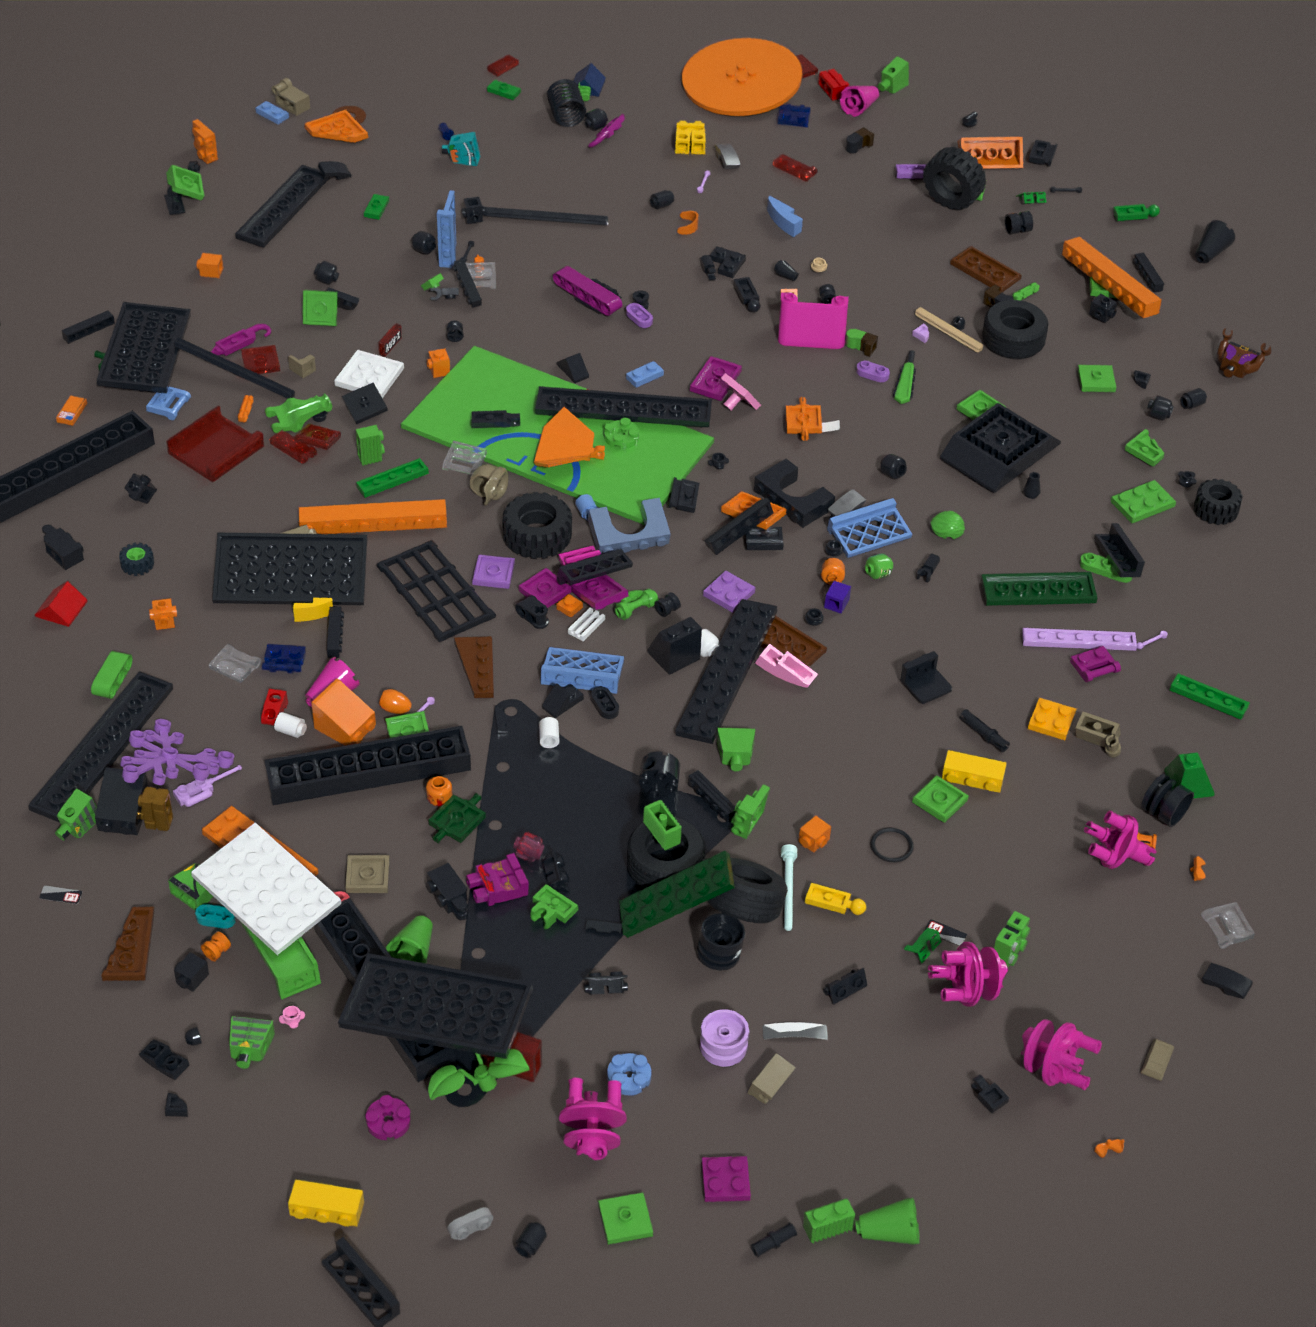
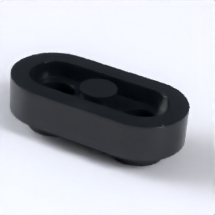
M601 686L594 688L591 692V700L600 715L605 719L616 718L619 714V704L610 690Z

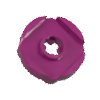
M384 1095L372 1103L365 1116L368 1131L380 1140H387V1138L392 1137L394 1139L400 1138L408 1131L411 1122V1113L408 1106L400 1099L392 1098L390 1095ZM385 1116H392V1119H393V1120H392V1121H391V1120H387V1121L385 1122V1121H384V1117H385Z

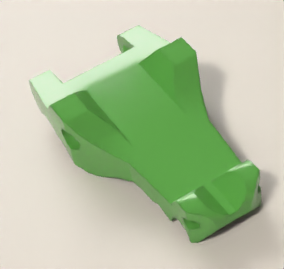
M325 393L321 397L316 395L314 398L306 400L289 398L280 406L267 407L265 414L267 417L277 416L280 423H274L271 426L273 432L293 431L296 433L302 429L304 423L312 416L322 411L330 412L332 410V403Z

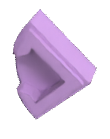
M922 324L913 330L912 336L926 343L929 339L928 327Z

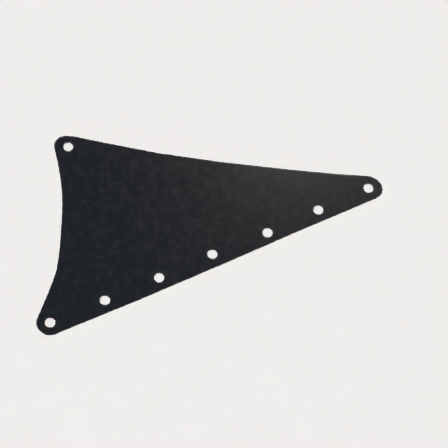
M508 699L499 702L496 706H504L503 713H505L506 708L515 707L517 714L514 716L506 715L507 725L505 729L508 730V733L498 734L494 709L480 810L486 812V818L478 825L472 873L476 872L477 865L482 864L483 866L487 863L505 860L506 855L512 853L516 856L520 843L526 841L531 843L530 845L533 846V849L521 846L519 851L521 852L522 850L524 852L522 853L523 856L521 858L516 856L529 882L528 895L488 906L486 901L476 904L474 900L473 890L478 889L479 886L470 888L467 909L468 917L466 918L460 970L533 983V991L511 1049L521 1052L588 973L624 936L623 929L621 935L618 932L607 934L596 932L594 929L586 930L587 920L622 924L619 901L644 889L632 879L627 867L628 840L635 828L644 821V807L662 800L667 809L673 814V817L683 819L699 830L705 841L706 854L732 832L734 824L731 823L732 820L728 822L719 821L717 818L718 813L700 796L677 790L675 793L660 796L659 798L650 797L649 793L640 787L639 775L582 749L561 734H559L560 742L556 747L545 748L541 746L539 722L542 719L522 701ZM500 762H506L510 768L506 772H501L496 766ZM493 820H498L502 823V827L499 830H492L489 828V823ZM551 849H554L558 855L563 856L566 864L563 868L570 879V882H568L569 891L563 887L559 893L576 903L578 911L566 923L556 918V922L550 928L544 929V918L532 921L531 910L536 905L533 903V896L546 884L549 886L547 880L549 875L545 872L543 860L545 856H552ZM668 849L657 850L650 854L661 861H673L682 857L678 852ZM475 948H482L486 954L483 958L476 959L472 956V951ZM455 1049L456 1063L452 1065L457 1070L463 1069L474 1077L475 1069L480 1066L475 1053ZM480 1054L483 1064L490 1067V1063L494 1062L495 1057ZM465 1076L464 1084L472 1087L471 1093L467 1096H462L456 1090L445 1095V1097L454 1106L469 1107L478 1103L487 1092L482 1091L478 1084L474 1085Z

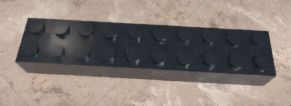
M132 410L0 476V523L155 445L153 428Z
M463 726L264 760L272 806L471 771V755Z
M350 898L342 901L337 908L314 925L316 934L352 987L368 953L391 957ZM387 1037L417 1082L430 1077L440 1068L456 1063L455 1049Z

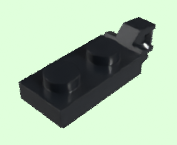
M507 410L472 411V428L520 426L521 423L520 413L511 414L507 413Z

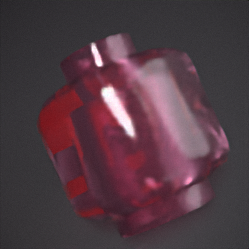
M525 832L522 837L517 836L513 848H516L517 857L534 862L536 859H540L545 845L542 844V838Z

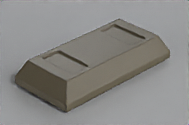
M1154 1039L1141 1074L1162 1081L1174 1046Z

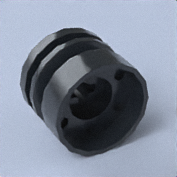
M1163 773L1154 780L1142 799L1141 808L1147 812L1149 811L1153 816L1159 813L1158 819L1173 827L1188 811L1194 798V792L1183 785L1177 786V781L1170 779L1169 776Z
M718 913L708 916L703 921L696 951L698 959L703 965L710 969L721 971L728 970L739 962L745 937V928L740 920L724 913Z

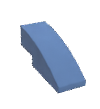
M769 196L767 211L778 227L792 237L802 232L803 219L794 214V209Z

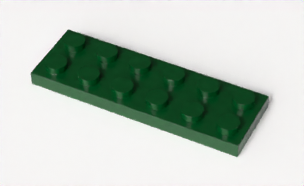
M1091 572L982 574L981 576L986 606L1097 603L1098 599Z
M725 850L620 900L623 935L629 938L735 888L730 854Z

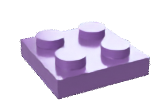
M725 571L703 591V596L733 613L736 611L741 599H749L755 593L756 587Z

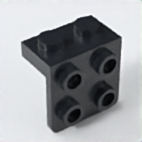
M935 651L923 654L919 658L902 664L900 681L921 704L928 703L952 692L950 683L936 669L938 655Z

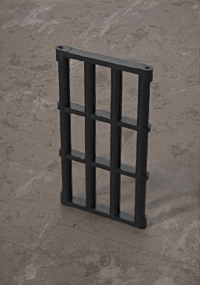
M433 540L383 560L376 565L396 587L397 592L415 610V614L434 633V637L438 642L447 640L496 617V613L491 608L489 609L477 595L475 589L456 570L455 565L451 564L442 554ZM429 549L444 568L435 571L422 556L421 552ZM414 556L428 575L419 578L406 563L405 559ZM398 563L412 581L403 585L390 570L389 566ZM450 573L463 590L454 593L441 576ZM434 580L447 597L437 600L425 583ZM418 587L431 604L421 607L409 593V590ZM469 595L484 615L475 618L460 599ZM453 603L468 622L458 625L443 606ZM437 610L452 629L442 632L427 613Z

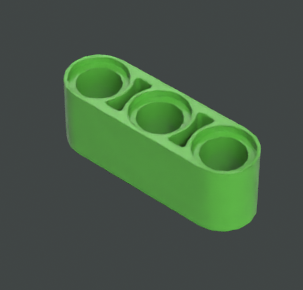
M111 651L92 683V695L112 699L131 668L132 655Z

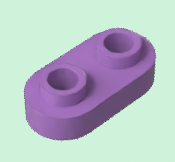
M632 303L626 307V315L639 327L648 328L653 324V316L640 304Z
M861 361L857 364L856 372L861 377L877 382H886L889 379L890 371L885 366L869 361Z

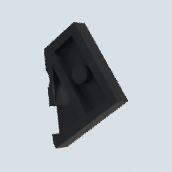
M329 287L325 290L338 292V308L354 310L359 303L360 298Z

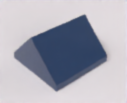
M592 63L577 72L574 78V82L578 86L580 82V86H589L591 88L590 96L597 97L600 96L606 77Z

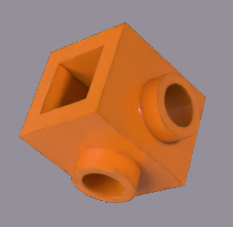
M171 598L152 601L153 609H149L150 620L155 621L156 630L175 628L174 617H177L176 606H172Z

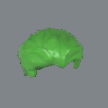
M941 512L932 518L931 521L932 531L943 539L947 537L956 539L964 534V521L956 512Z

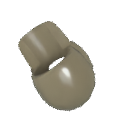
M485 464L476 468L472 473L470 487L477 495L486 497L485 506L491 500H499L503 497L508 487V472L504 467Z

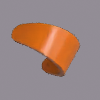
M695 211L680 213L682 219H688L693 222L687 226L679 227L677 232L682 235L694 233L698 229V213Z

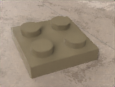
M348 855L346 893H388L389 855Z

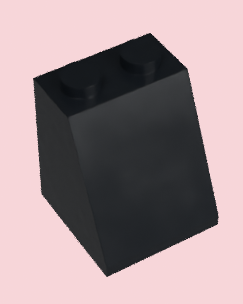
M692 617L680 621L660 631L647 649V652L671 675L700 660L702 627Z
M106 767L95 815L97 830L125 835H138L143 821L140 818L142 807L138 806V798L140 794L143 795L144 789L148 787L146 772L139 775V778L134 783H128L122 777L123 769Z

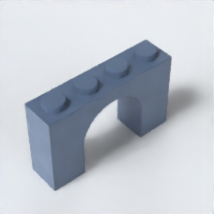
M660 498L642 501L640 511L645 528L636 534H624L616 530L611 523L607 507L590 509L588 522L596 550H600L602 555L619 549L626 553L635 549L643 550L648 547L669 544L671 533Z

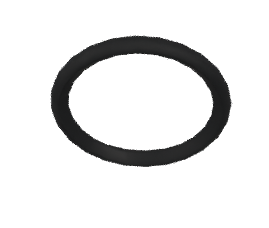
M897 828L881 829L871 839V848L874 854L888 862L903 861L912 854L914 849L911 837L906 832ZM885 832L899 833L908 840L909 850L904 856L899 858L885 857L875 847L876 838Z

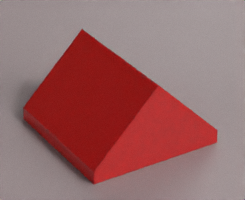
M67 581L53 589L35 613V617L69 627L87 603V599Z

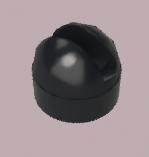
M960 316L954 317L952 326L958 330H963L965 328V319Z
M197 1027L191 1028L185 1033V1041L188 1045L196 1046L202 1044Z

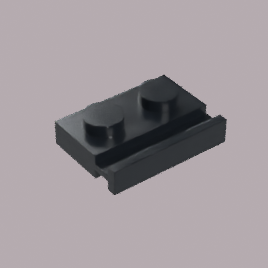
M1035 140L1029 156V162L1042 165L1047 163L1048 166H1051L1058 144L1051 145V142Z
M674 477L669 508L677 507V510L694 513L700 483L685 479L681 481Z
M754 527L745 534L747 550H783L782 527H769L767 530Z

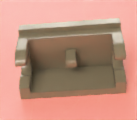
M776 1053L753 1081L747 1093L766 1104L773 1098L796 1067Z

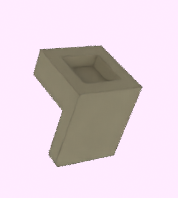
M311 354L300 360L292 355L288 356L289 369L300 377L305 378L316 371L315 357Z

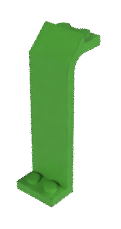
M241 922L275 978L278 995L281 1000L321 984L317 961L302 937L298 938L277 955Z

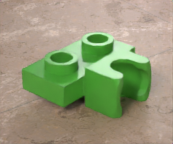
M546 884L533 896V903L536 905L531 910L532 921H537L539 918H544V929H548L556 922V918L566 923L578 911V905Z

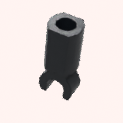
M709 255L700 257V264L704 273L707 274L708 280H716L714 275L716 273L715 265Z
M931 553L922 568L917 572V579H920L921 576H926L927 583L931 580V575L940 562L938 555Z

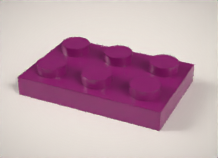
M710 356L690 385V391L722 401L730 389L721 379L722 376L726 373L736 380L742 371V366Z
M608 575L569 585L571 586V592L595 610L603 609L609 604L620 602L622 599L629 597L628 590Z

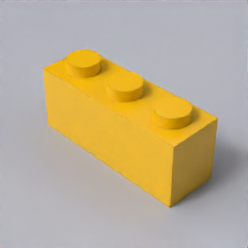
M948 750L942 779L950 783L1000 793L1007 762Z
M295 1179L288 1202L290 1216L298 1219L308 1218L322 1223L333 1222L339 1223L342 1226H358L364 1205L363 1190Z

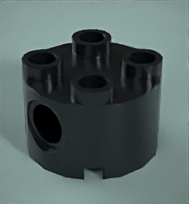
M657 751L645 755L642 759L639 785L652 798L669 795L678 790L680 762L672 754L668 753L666 756L662 755L663 752Z

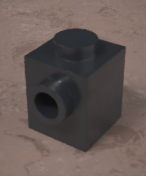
M190 952L182 961L178 962L174 969L178 986L194 992L209 975L207 961Z

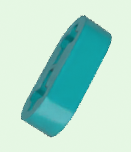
M203 904L195 911L197 922L203 926L228 929L236 923L235 916L222 906Z

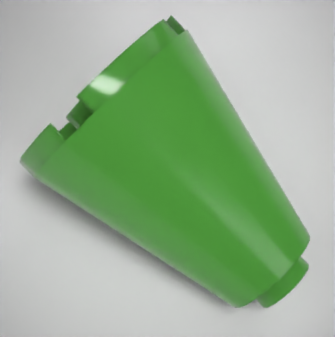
M416 916L386 946L392 958L426 964L433 930L431 920L425 916Z
M906 1198L861 1214L859 1216L860 1220H856L857 1234H861L863 1239L913 1245L919 1244V1227L914 1198Z

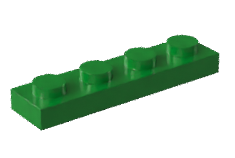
M419 458L356 482V486L364 498L427 475L429 474V469Z
M1179 673L1170 687L1172 692L1241 720L1250 704L1248 701Z

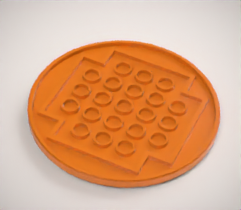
M736 38L711 44L694 54L686 63L682 72L683 89L693 103L707 111L727 116H749L773 110L790 100L796 94L802 82L801 64L789 49L777 43L757 38Z

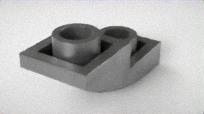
M731 144L715 145L718 159H722L724 169L740 167L739 158Z
M852 489L828 508V512L835 517L857 510L866 502V499Z

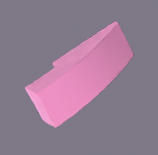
M771 644L766 647L755 662V664L772 675L806 688L809 687L818 675L788 651L784 655Z

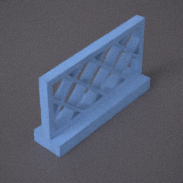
M451 190L449 191L444 210L437 211L439 267L452 268L454 261H456L455 191Z
M894 498L831 517L827 527L829 533L834 534L835 538L842 543L843 551L847 558L912 537L911 531L896 509L897 503ZM894 515L896 522L886 519V516ZM876 520L882 523L878 527L870 524V522ZM883 524L893 526V530L883 529L882 526ZM860 525L866 528L864 532L854 529V527ZM895 528L903 530L905 534L895 533ZM867 529L877 531V535L867 534ZM844 530L850 533L848 537L840 535L839 531ZM880 533H883L890 537L889 539L884 540L878 538V536ZM851 534L861 536L860 542L851 539ZM864 538H867L874 542L873 544L868 545L862 543V541ZM847 544L856 545L858 548L850 551Z
M549 647L545 662L541 668V684L552 686L559 684L561 687L572 684L577 689L593 690L601 686L608 688L611 693L617 694L624 656ZM552 654L560 655V657L554 658ZM578 657L580 659L574 661L572 658ZM594 659L598 660V662L592 663L590 660ZM565 660L568 662V664L562 665L560 663ZM610 662H618L613 666L610 664ZM586 663L588 666L582 668L580 664ZM603 665L606 667V668L603 669V670H601V669L598 668V667L603 666Z

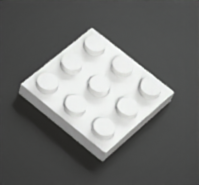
M357 350L334 380L335 386L354 391L374 382L383 398L403 371L404 363Z

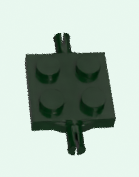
M475 793L470 800H465L453 794L428 820L429 825L438 830L432 837L433 841L439 843L445 836H448L462 843L486 818V812L476 807V804L482 797Z

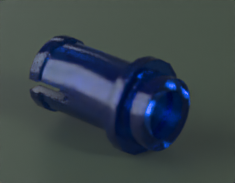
M446 123L439 124L438 130L442 133V137L445 140H450L454 135V131L449 129Z

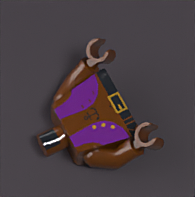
M1225 328L1222 334L1223 341L1220 342L1217 351L1221 371H1224V375L1229 378L1233 375L1243 378L1247 374L1257 372L1265 360L1264 357L1271 354V346L1268 350H1264L1266 343H1263L1260 347V354L1230 341L1228 343V340L1233 336V330L1230 335H1225Z

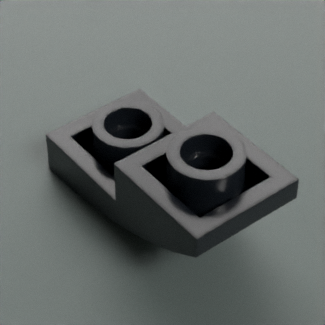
M336 161L318 163V168L324 178L335 176L337 180L351 178L352 176L344 163Z
M1214 963L1210 964L1202 977L1204 984L1222 988L1226 995L1245 999L1253 985V981L1242 974Z
M155 1039L139 1053V1056L145 1062L173 1080H176L190 1066L186 1058L171 1052L168 1045Z

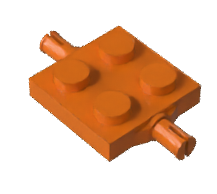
M801 397L799 398V405L786 406L787 434L801 433V439L804 441L805 438L807 441L809 439L808 433H822L821 405L806 404V398L803 397L802 401Z

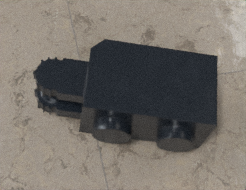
M51 524L42 527V532L45 534L46 553L64 570L84 560L82 545L73 540L68 532L66 533L61 528L56 529Z
M447 863L427 872L426 888L430 894L433 893L439 907H443L448 914L452 912L458 920H465L468 917L467 887L451 865Z

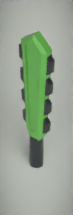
M913 350L909 351L907 362L900 369L899 381L896 382L895 386L897 389H894L893 392L894 399L900 404L909 402L913 397V382H915L914 375L916 374V368H914L913 364L915 351Z

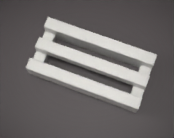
M590 607L568 628V634L584 641L605 620V615H599L597 610L593 612V608Z

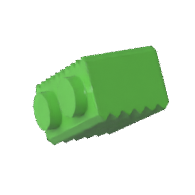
M377 425L355 429L357 455L361 464L364 466L365 464L381 462L382 454H385L384 446L381 443L384 440L382 430H379Z
M659 800L645 806L643 822L662 848L667 850L681 843L682 826H680V823H677V820L667 809L665 803Z
M847 1198L804 1212L803 1227L810 1242L813 1244L815 1241H823V1238L827 1240V1237H835L836 1234L840 1235V1233L844 1234V1232L848 1233L849 1230H853L855 1212Z

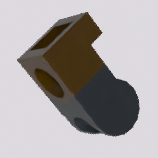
M864 127L852 133L846 138L845 150L849 153H857L865 146L868 148L872 147L874 133Z
M993 285L984 292L983 304L991 308L1001 301L1014 300L1012 296L1000 292V287Z

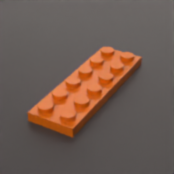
M230 806L202 828V834L222 849L255 822L233 806ZM264 830L314 876L318 875V868Z

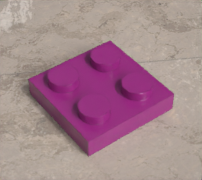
M545 568L520 584L519 591L526 597L530 595L535 596L537 600L549 608L570 594L571 586L567 583L560 585L556 581L557 576Z
M747 1156L702 1158L705 1202L750 1201L751 1193Z

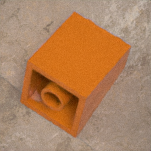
M335 679L311 702L314 729L345 746L360 743L363 737L376 726L375 712L339 679Z

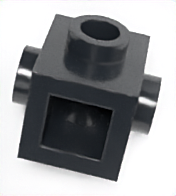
M480 197L463 199L464 208H461L462 218L466 219L467 224L483 222L485 208L481 203Z
M1100 294L1091 301L1089 315L1106 323L1115 317L1117 302Z
M133 473L124 487L131 499L146 504L149 503L157 491V488L151 483V479L144 474L138 475Z

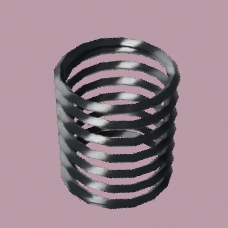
M561 79L554 82L547 91V99L556 123L564 127H573L579 124L586 116V107L578 85L569 79Z

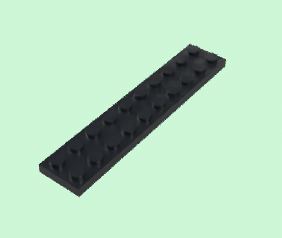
M539 386L535 414L555 416L565 407L577 418L613 421L628 418L630 422L709 427L712 399Z
M741 599L675 730L676 736L713 744L718 728H721L777 613V606Z
M139 671L28 805L29 811L59 822L57 814L76 789L87 795L104 775L105 768H110L130 743V732L141 730L171 693L173 684Z

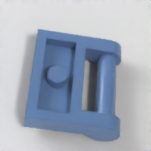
M169 387L167 393L156 392L146 406L147 411L166 416L169 420H175L178 416V411L185 402L189 401L191 394L185 390ZM175 398H179L176 404L173 406V408L170 409L169 406L172 404Z

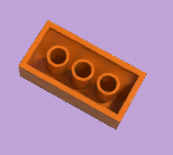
M970 137L958 140V148H962L965 152H970L971 156L978 159L977 162L981 163L983 169L1023 168V137Z

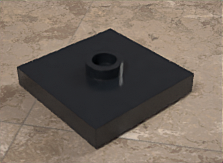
M374 382L342 396L356 425L388 411Z

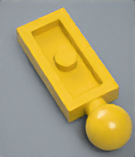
M811 883L805 898L806 904L842 914L846 913L847 908L855 915H861L866 911V903L862 899L857 898L851 901L850 893Z

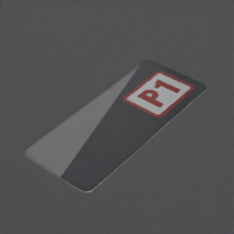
M44 886L39 898L78 904L83 891Z
M932 919L929 920L924 931L927 928L938 930L940 938L957 945L962 944L967 936L964 932Z

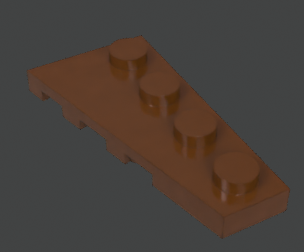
M492 636L454 637V644L463 663V669L467 674L474 698H494Z
M132 907L124 924L123 933L116 942L113 954L109 957L108 966L101 975L102 981H146L155 913L154 907Z

